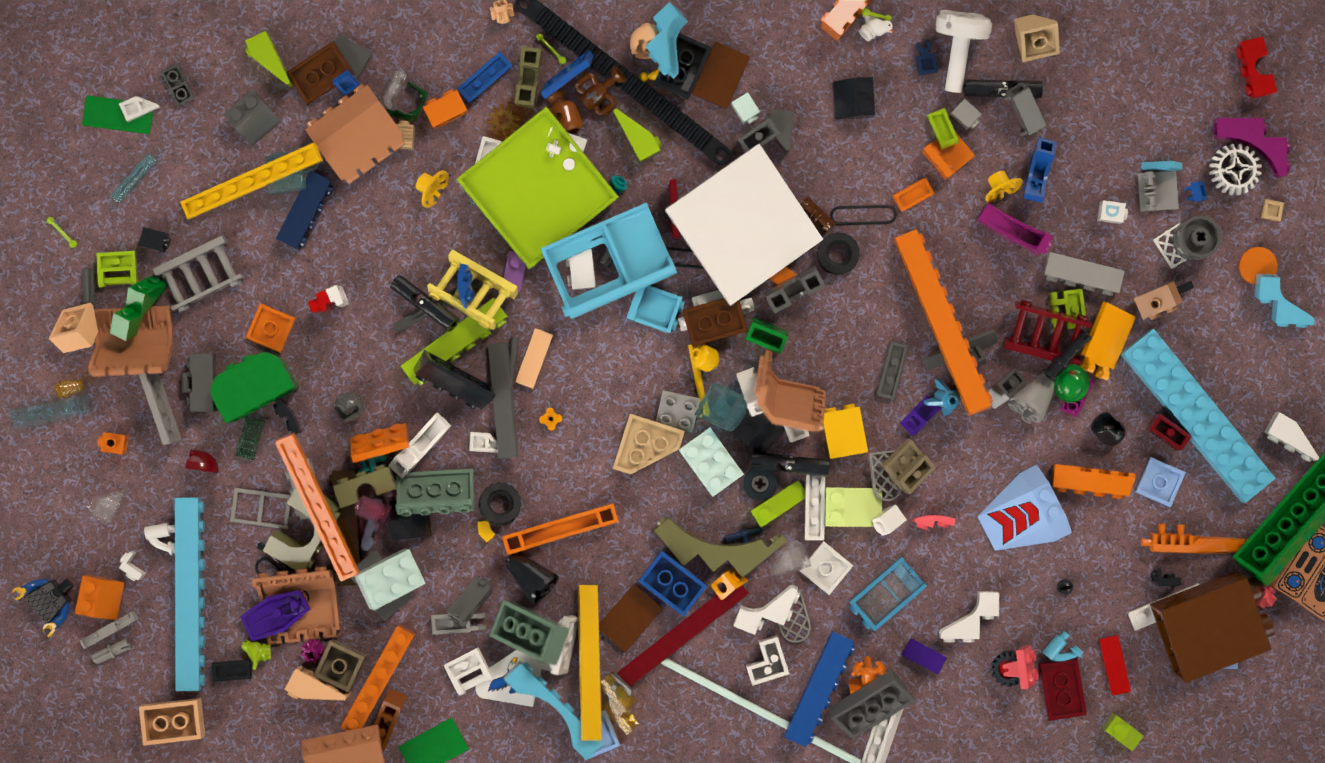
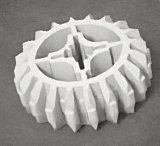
M1230 144L1229 148L1224 146L1222 151H1216L1217 156L1211 158L1215 163L1209 164L1210 168H1214L1213 171L1209 172V175L1215 174V178L1211 179V181L1219 182L1215 186L1217 189L1223 186L1222 193L1229 189V195H1233L1235 192L1238 196L1241 195L1242 191L1244 193L1249 192L1248 188L1253 189L1255 187L1253 182H1259V179L1255 176L1262 174L1260 171H1257L1262 165H1256L1259 157L1253 158L1252 156L1255 154V151L1248 153V146L1242 150V144H1238L1236 148L1234 144ZM1230 155L1231 159L1229 160L1228 167L1221 169L1223 160ZM1237 155L1243 157L1248 164H1242ZM1235 165H1236V167H1238L1239 169L1243 168L1242 170H1239L1238 172H1236V174H1235V172H1233L1232 170H1231V171H1227V170H1230V169H1232L1233 167H1235ZM1249 171L1247 180L1241 184L1242 173ZM1223 175H1229L1234 184L1229 183Z

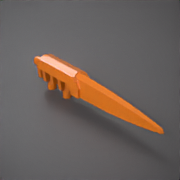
M1158 523V532H1150L1149 539L1142 538L1141 546H1149L1151 552L1221 554L1236 553L1248 539L1184 534V524H1177L1176 534L1165 533L1166 524Z

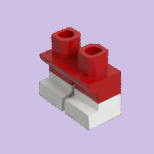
M338 285L316 293V299L308 302L312 313H319L321 311L329 313L334 304L339 307L349 305L343 287Z

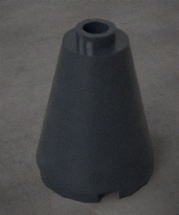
M513 553L506 560L508 562L506 567L532 605H534V602L536 604L540 602L551 591V584L556 585L559 580L557 574L521 553Z

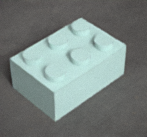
M708 428L679 449L712 497L744 475L711 428Z
M405 548L359 571L360 573L354 576L369 609L376 610L426 584L410 550Z

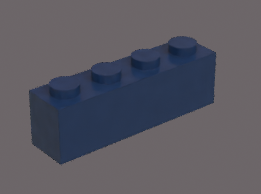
M310 170L276 237L277 240L297 250L305 247L308 241L306 236L309 230L312 231L317 223L315 218L318 213H322L325 207L323 202L326 196L329 197L334 189L331 180Z

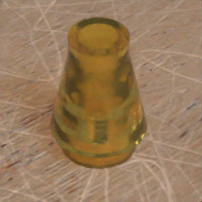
M82 379L59 381V383L55 384L58 399H66L85 390Z

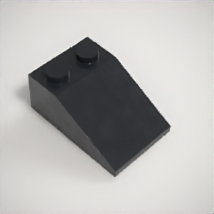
M678 33L676 47L679 73L675 78H672L668 74L664 75L659 70L653 85L689 100L712 47Z

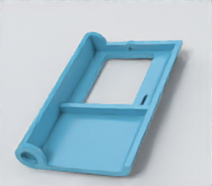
M647 202L540 248L564 302L562 310L565 316H570L571 319L677 274ZM605 244L619 277L574 298L570 297L557 269V264L595 246Z

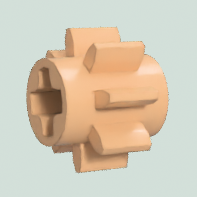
M506 0L495 1L493 3L494 7H490L492 20L496 19L497 23H507L514 16L512 3L508 4Z

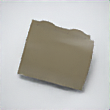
M908 438L881 465L889 474L888 477L909 495L936 468L930 459Z

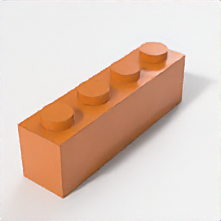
M1053 464L1050 485L1055 487V491L1058 492L1074 489L1075 494L1085 495L1086 491L1093 492V496L1104 497L1105 493L1112 494V498L1124 499V496H1130L1136 474Z

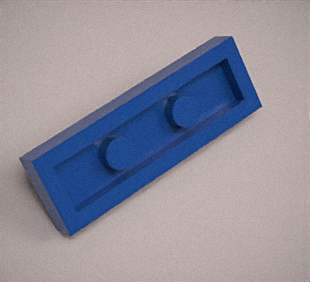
M500 51L461 84L457 90L470 104L507 73L513 65Z

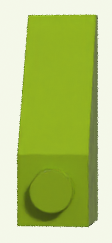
M266 31L245 40L247 46L244 48L249 58L253 57V59L287 86H293Z
M617 108L613 110L640 163L661 152L659 147L662 144L657 136L653 137L651 132Z
M797 480L750 511L759 526L763 527L806 498V491L800 481Z

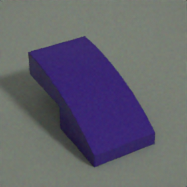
M928 395L900 422L913 437L941 409L938 405L927 406L924 404V400L930 398Z
M912 638L902 654L936 674H939L947 657Z

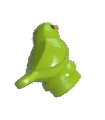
M248 638L242 642V650L248 654L253 662V670H256L259 662L271 660L270 644L265 645L263 643L261 645L258 641H250Z

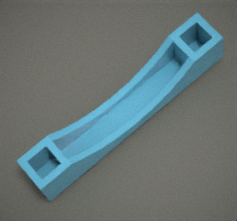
M519 661L504 676V680L518 694L538 697L556 708L568 725L573 748L588 760L603 745L602 741H581V715L577 717L573 713L575 709L568 702L564 704L556 690L552 689L550 691L546 687L548 683L540 675L536 677L532 673L534 669L527 662L523 664Z

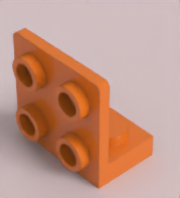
M957 133L958 144L941 150L936 138L922 150V153L945 180L975 156Z

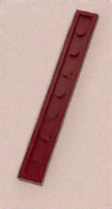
M742 585L723 600L718 595H715L616 674L631 687L749 594ZM727 587L724 588L721 592H726Z

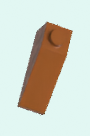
M389 689L374 723L380 729L383 752L408 697L392 689Z

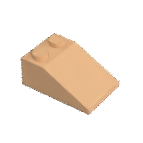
M302 665L295 669L285 687V690L288 691L287 694L295 699L346 700L351 695L350 691L347 692L314 677L315 672Z

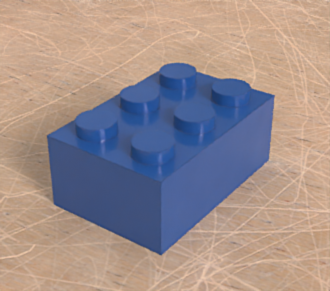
M663 550L659 552L638 580L639 583L683 617L707 588L706 583Z

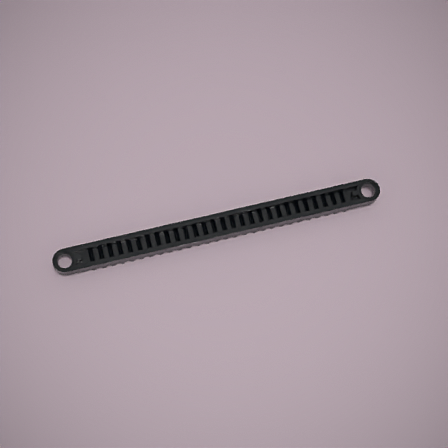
M516 0L515 4L519 12L576 56L580 57L590 50L594 55L590 66L606 79L612 76L611 69L614 66L617 67L625 76L626 81L624 83L616 82L614 85L708 158L719 165L729 162L731 152L726 145L645 82L641 81L632 72L628 71L627 68L623 67L597 45L593 44L566 21L562 20L538 0H530L531 5L524 9L520 6L521 0ZM718 150H724L727 153L725 160L717 159L716 153Z

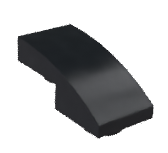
M281 398L275 399L276 404H273L275 414L279 415L280 418L288 417L286 421L288 432L291 431L292 434L302 433L299 422L291 408Z

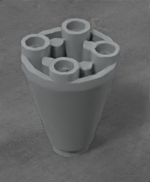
M1043 373L1010 398L1009 408L1020 413L1022 420L1028 424H1031L1032 421L1035 423L1042 422L1055 391L1054 382Z

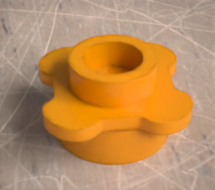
M547 408L546 413L539 418L541 424H545L548 430L552 431L555 429L556 424L562 421V416L556 414L553 408Z

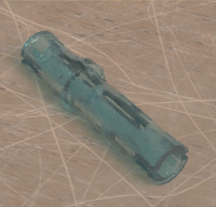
M147 153L131 173L120 181L121 184L110 196L117 203H120L129 191L132 192L134 190L135 184L157 160Z

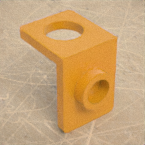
M732 568L714 581L711 587L719 598L723 600L735 589L747 583L748 580L745 576L742 577L735 568ZM720 582L726 585V592L719 590L718 584Z

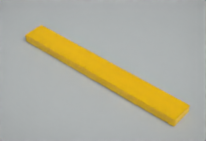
M311 143L185 199L180 203L187 220H190L323 160L316 143Z
M578 585L581 741L602 740L598 585Z

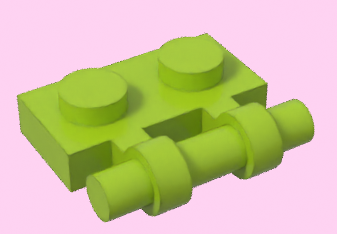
M1083 289L1062 291L1063 299H1058L1057 292L1049 293L1050 301L1048 302L1051 310L1059 312V305H1064L1065 314L1076 317L1077 314L1086 316ZM1051 318V324H1053L1055 330L1058 319ZM1066 322L1067 329H1074L1076 327V324Z

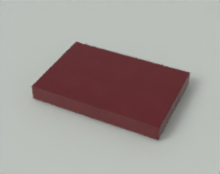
M670 179L669 181L670 206L678 201L677 179ZM671 220L672 239L680 240V231Z
M1075 657L1061 662L1039 663L1048 721L1087 715L1078 658Z

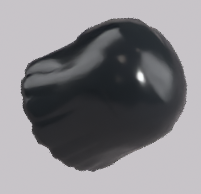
M1109 412L1098 415L1091 424V431L1102 443L1108 446L1118 445L1126 435L1124 425L1117 421ZM1104 426H1114L1115 428H1114V429H1112L1111 427L1104 428Z

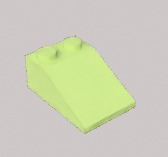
M825 487V526L874 527V523L871 520L882 512V500L874 494L873 488Z

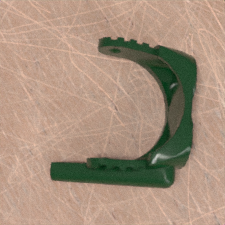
M408 82L407 85L419 93L421 97L420 106L416 110L409 112V114L397 109L394 111L386 109L390 116L413 122L414 119H417L429 93L419 88V86L417 87L413 83Z

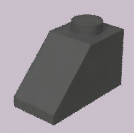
M771 110L770 115L766 114V119L770 117L780 132L774 139L785 152H789L794 112Z
M769 117L738 138V141L747 152L757 144L763 146L779 135L780 132Z
M1016 368L1009 371L986 391H989L992 396L993 402H991V405L994 409L1009 400L1027 383Z

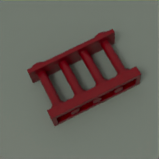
M1027 300L1015 301L1016 309H1020L1013 336H1010V338L1005 337L1003 346L1008 350L1054 361L1053 358L1055 356H1060L1063 353L1058 351L1057 347L1065 321L1076 324L1071 343L1081 334L1084 326L1091 328L1092 323L1088 320L1087 316L1077 314L1076 317L1034 306L1032 302ZM1032 312L1039 314L1032 340L1027 343L1021 341L1020 336L1027 313ZM1046 317H1051L1058 320L1050 346L1046 348L1040 346L1039 340ZM1076 355L1068 365L1076 364L1079 366L1081 362L1080 357Z

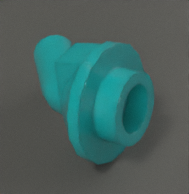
M621 176L611 177L609 181L611 188L618 194L623 193L627 189L626 180Z

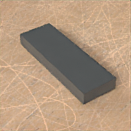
M890 340L876 392L877 397L895 401L909 345Z

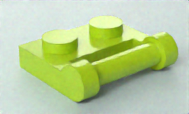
M136 251L96 253L99 288L106 287V285H134L139 282ZM130 271V276L106 278L105 272Z

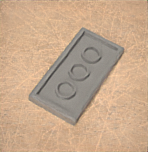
M146 371L145 374H139L163 445L181 442L182 439L159 373L148 374V371Z

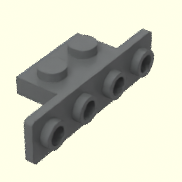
M994 329L985 331L972 338H967L970 345L968 351L970 356L975 357L978 367L987 364L981 349L997 343ZM940 350L923 357L926 370L945 364L949 372Z

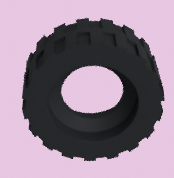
M835 232L829 234L821 241L817 249L819 264L828 273L834 275H843L850 272L857 265L860 257V249L856 240L852 236L847 235V233ZM836 244L843 245L848 251L847 259L842 263H835L829 257L830 248Z
M505 482L490 484L484 489L479 498L478 509L480 510V515L491 525L506 526L508 523H512L517 518L522 506L519 492L517 489H514V486L508 485ZM503 495L508 499L509 508L506 512L496 513L492 510L490 502L494 496Z

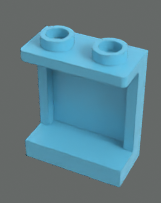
M647 286L635 292L627 319L670 334L671 330H676L678 320L675 318L677 312H682L685 302L682 301V296Z

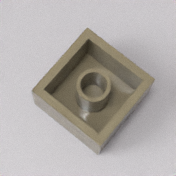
M332 639L329 641L313 676L349 692L357 679L367 654Z

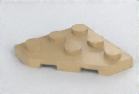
M630 414L613 469L633 474L679 450L685 431Z

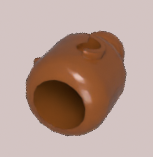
M561 88L547 97L549 102L552 103L549 110L567 133L574 134L582 128L583 122L575 103L565 100V92Z

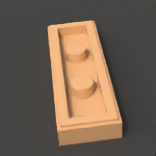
M535 328L516 378V383L534 389L553 337L552 334Z

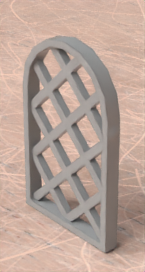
M896 450L869 453L873 491L883 501L895 500L902 490L897 488L895 483L890 482L889 477L886 478L882 475L885 470L884 468L879 472L875 467L878 463L880 465L883 464L880 461L883 456L887 459L889 458L886 453H892ZM876 454H881L878 459L874 456ZM879 477L885 480L882 485L876 482ZM886 483L892 486L889 491L883 488ZM894 488L898 491L895 496L890 494ZM881 490L886 493L884 498L879 495Z
M801 590L797 591L800 593L802 603L797 601V604L801 605V608L798 612L793 610L794 603H792L790 610L797 614L794 620H789L792 622L791 626L787 628L779 624V630L783 637L792 643L804 641L809 636L811 630L810 619ZM803 607H804L806 616H804V615L801 614V611H802ZM798 616L805 618L802 625L796 622ZM806 621H808L809 629L804 627ZM794 624L800 626L798 633L791 630ZM782 628L787 630L786 635H784ZM802 629L808 631L805 637L799 635ZM789 632L796 635L794 640L787 638Z

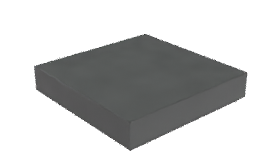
M339 34L335 43L353 69L354 77L358 80L373 53Z

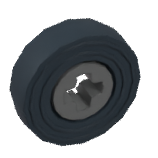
M750 469L744 476L743 488L751 499L764 501L775 493L777 479L770 470ZM759 478H762V481L766 484L761 489H757L758 486L754 484Z

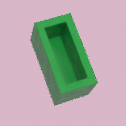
M754 317L745 335V340L779 354L782 353L788 339V331Z

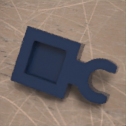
M929 40L926 41V49L920 48L919 42L916 43V50L920 53V56L915 57L919 76L938 73L935 53L929 54L931 48Z

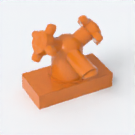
M869 656L864 657V662H855L851 675L860 676L861 674L862 678L849 679L850 694L877 679V674L880 673L881 676L885 674V665L881 661L875 662L877 666L873 668Z

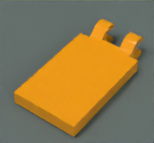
M1103 302L1089 334L1092 339L1084 346L1081 353L1085 358L1080 367L1086 372L1093 374L1095 364L1098 365L1094 376L1107 381L1110 376L1109 368L1114 370L1136 317L1107 302Z

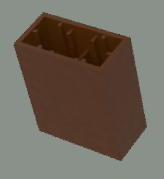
M1234 571L1150 604L1174 675L1183 682H1190L1272 650L1268 637L1273 636L1275 632L1266 613L1259 614L1256 601L1262 600V593L1254 578L1247 579Z

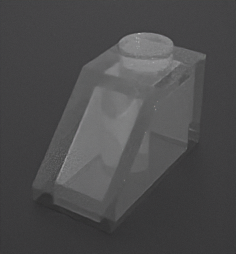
M120 489L96 497L95 500L92 499L87 507L89 510L87 515L106 525H112L129 490Z
M792 541L787 544V547L782 548L770 571L771 576L776 578L810 567L811 562L804 543Z

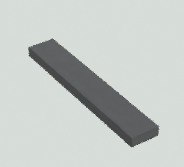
M508 343L489 344L492 389L496 394L493 404L499 459L519 457Z

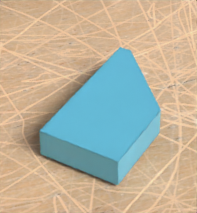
M1176 161L1142 162L1141 169L1182 170L1183 163Z

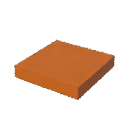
M260 303L245 338L282 353L296 318Z

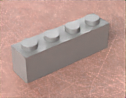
M1049 252L1047 253L1042 276H1046L1047 281L1057 282L1061 280L1065 281L1067 286L1076 287L1077 284L1084 286V290L1094 292L1097 289L1101 290L1103 295L1113 297V294L1120 293L1125 271Z

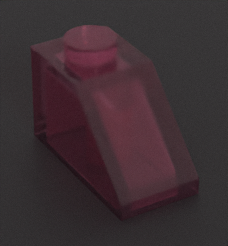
M362 496L356 503L355 509L357 511L355 514L385 524L392 506Z

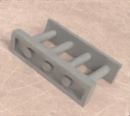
M224 236L213 239L153 269L157 277L162 276L168 283L177 302L176 305L171 307L173 311L184 312L190 309L189 305L228 286L233 288L242 283L241 280L245 278L244 275L235 274L224 251V246L228 244ZM212 251L217 253L229 277L228 280L220 284L207 260V254ZM194 260L200 261L212 286L201 292L189 267L190 262ZM177 268L183 270L195 295L185 301L172 276L173 270Z

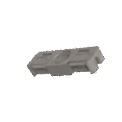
M132 611L80 640V643L86 649L139 618L135 611Z

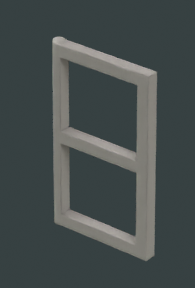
M234 488L230 522L288 529L290 505L286 504L284 525L261 521L265 496L286 498L288 503L291 495ZM238 492L261 495L257 522L235 519Z

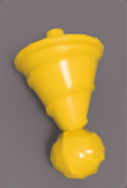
M659 69L650 74L641 72L639 79L643 82H647L648 79L655 80Z

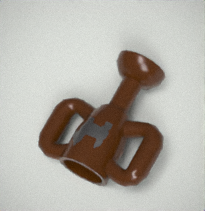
M615 66L611 69L612 76L604 83H599L596 76L588 72L583 74L574 84V88L580 94V99L584 105L590 110L594 109V112L600 117L607 116L617 105L616 99L608 93V89L616 82L624 83L626 81L623 73ZM591 79L593 86L583 90L581 86ZM604 98L609 100L610 103L600 110L598 105Z

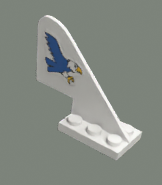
M563 616V619L558 622L570 628L557 666L540 662L516 650L489 668L493 673L494 679L486 680L476 685L477 695L484 699L533 707L535 696L518 694L504 680V676L519 661L523 664L527 662L534 669L532 673L536 677L541 674L542 669L551 671V674L555 675L567 674L578 630V616Z

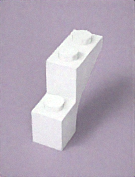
M436 413L411 440L409 448L403 449L388 466L403 479L439 442L451 425Z
M795 585L788 586L769 603L760 608H747L741 605L734 621V627L755 635L756 631H760L763 626L764 620L761 619L762 617L784 625L785 621L789 622L793 613L790 610L792 603L796 604L800 595L797 592L798 587Z
M978 591L974 609L966 616L940 629L939 638L944 639V642H955V639H963V642H975V639H980V616H982V619H994V616H999V592Z

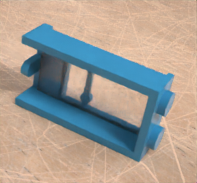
M900 556L849 600L851 604L849 608L855 615H861L863 618L861 622L868 630L872 628L876 631L924 590L927 585L922 582L914 570Z

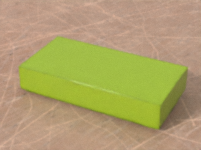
M945 108L927 115L941 150L959 143Z

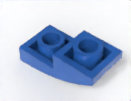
M467 264L460 265L457 280L458 293L464 308H468L469 303L474 298V291L470 285L473 274L470 272Z

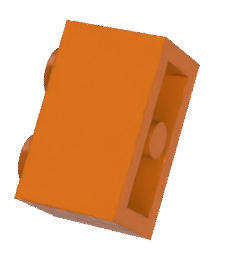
M451 89L443 93L442 98L438 100L433 98L426 102V106L423 109L434 129L469 113L458 90L453 91Z

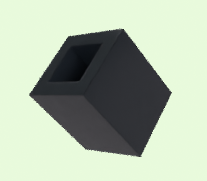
M143 227L138 246L165 252V249H168L170 246L171 238H168V233Z

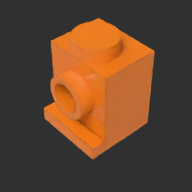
M103 432V436L100 435L98 438V447H101L100 451L125 455L129 435ZM111 439L114 441V445L112 447L108 445L109 440Z

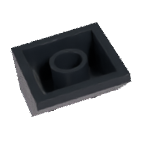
M858 77L833 82L835 120L874 118L873 77Z
M764 412L753 417L749 413L733 432L753 451L765 453L783 434L785 427L772 424Z

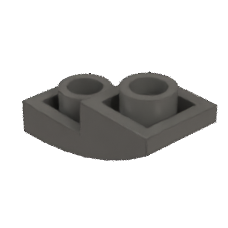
M178 63L160 71L177 106L195 98Z

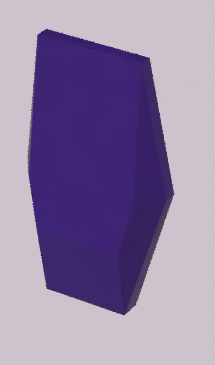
M302 590L268 596L241 615L240 618L251 641L285 632L309 612L311 608Z

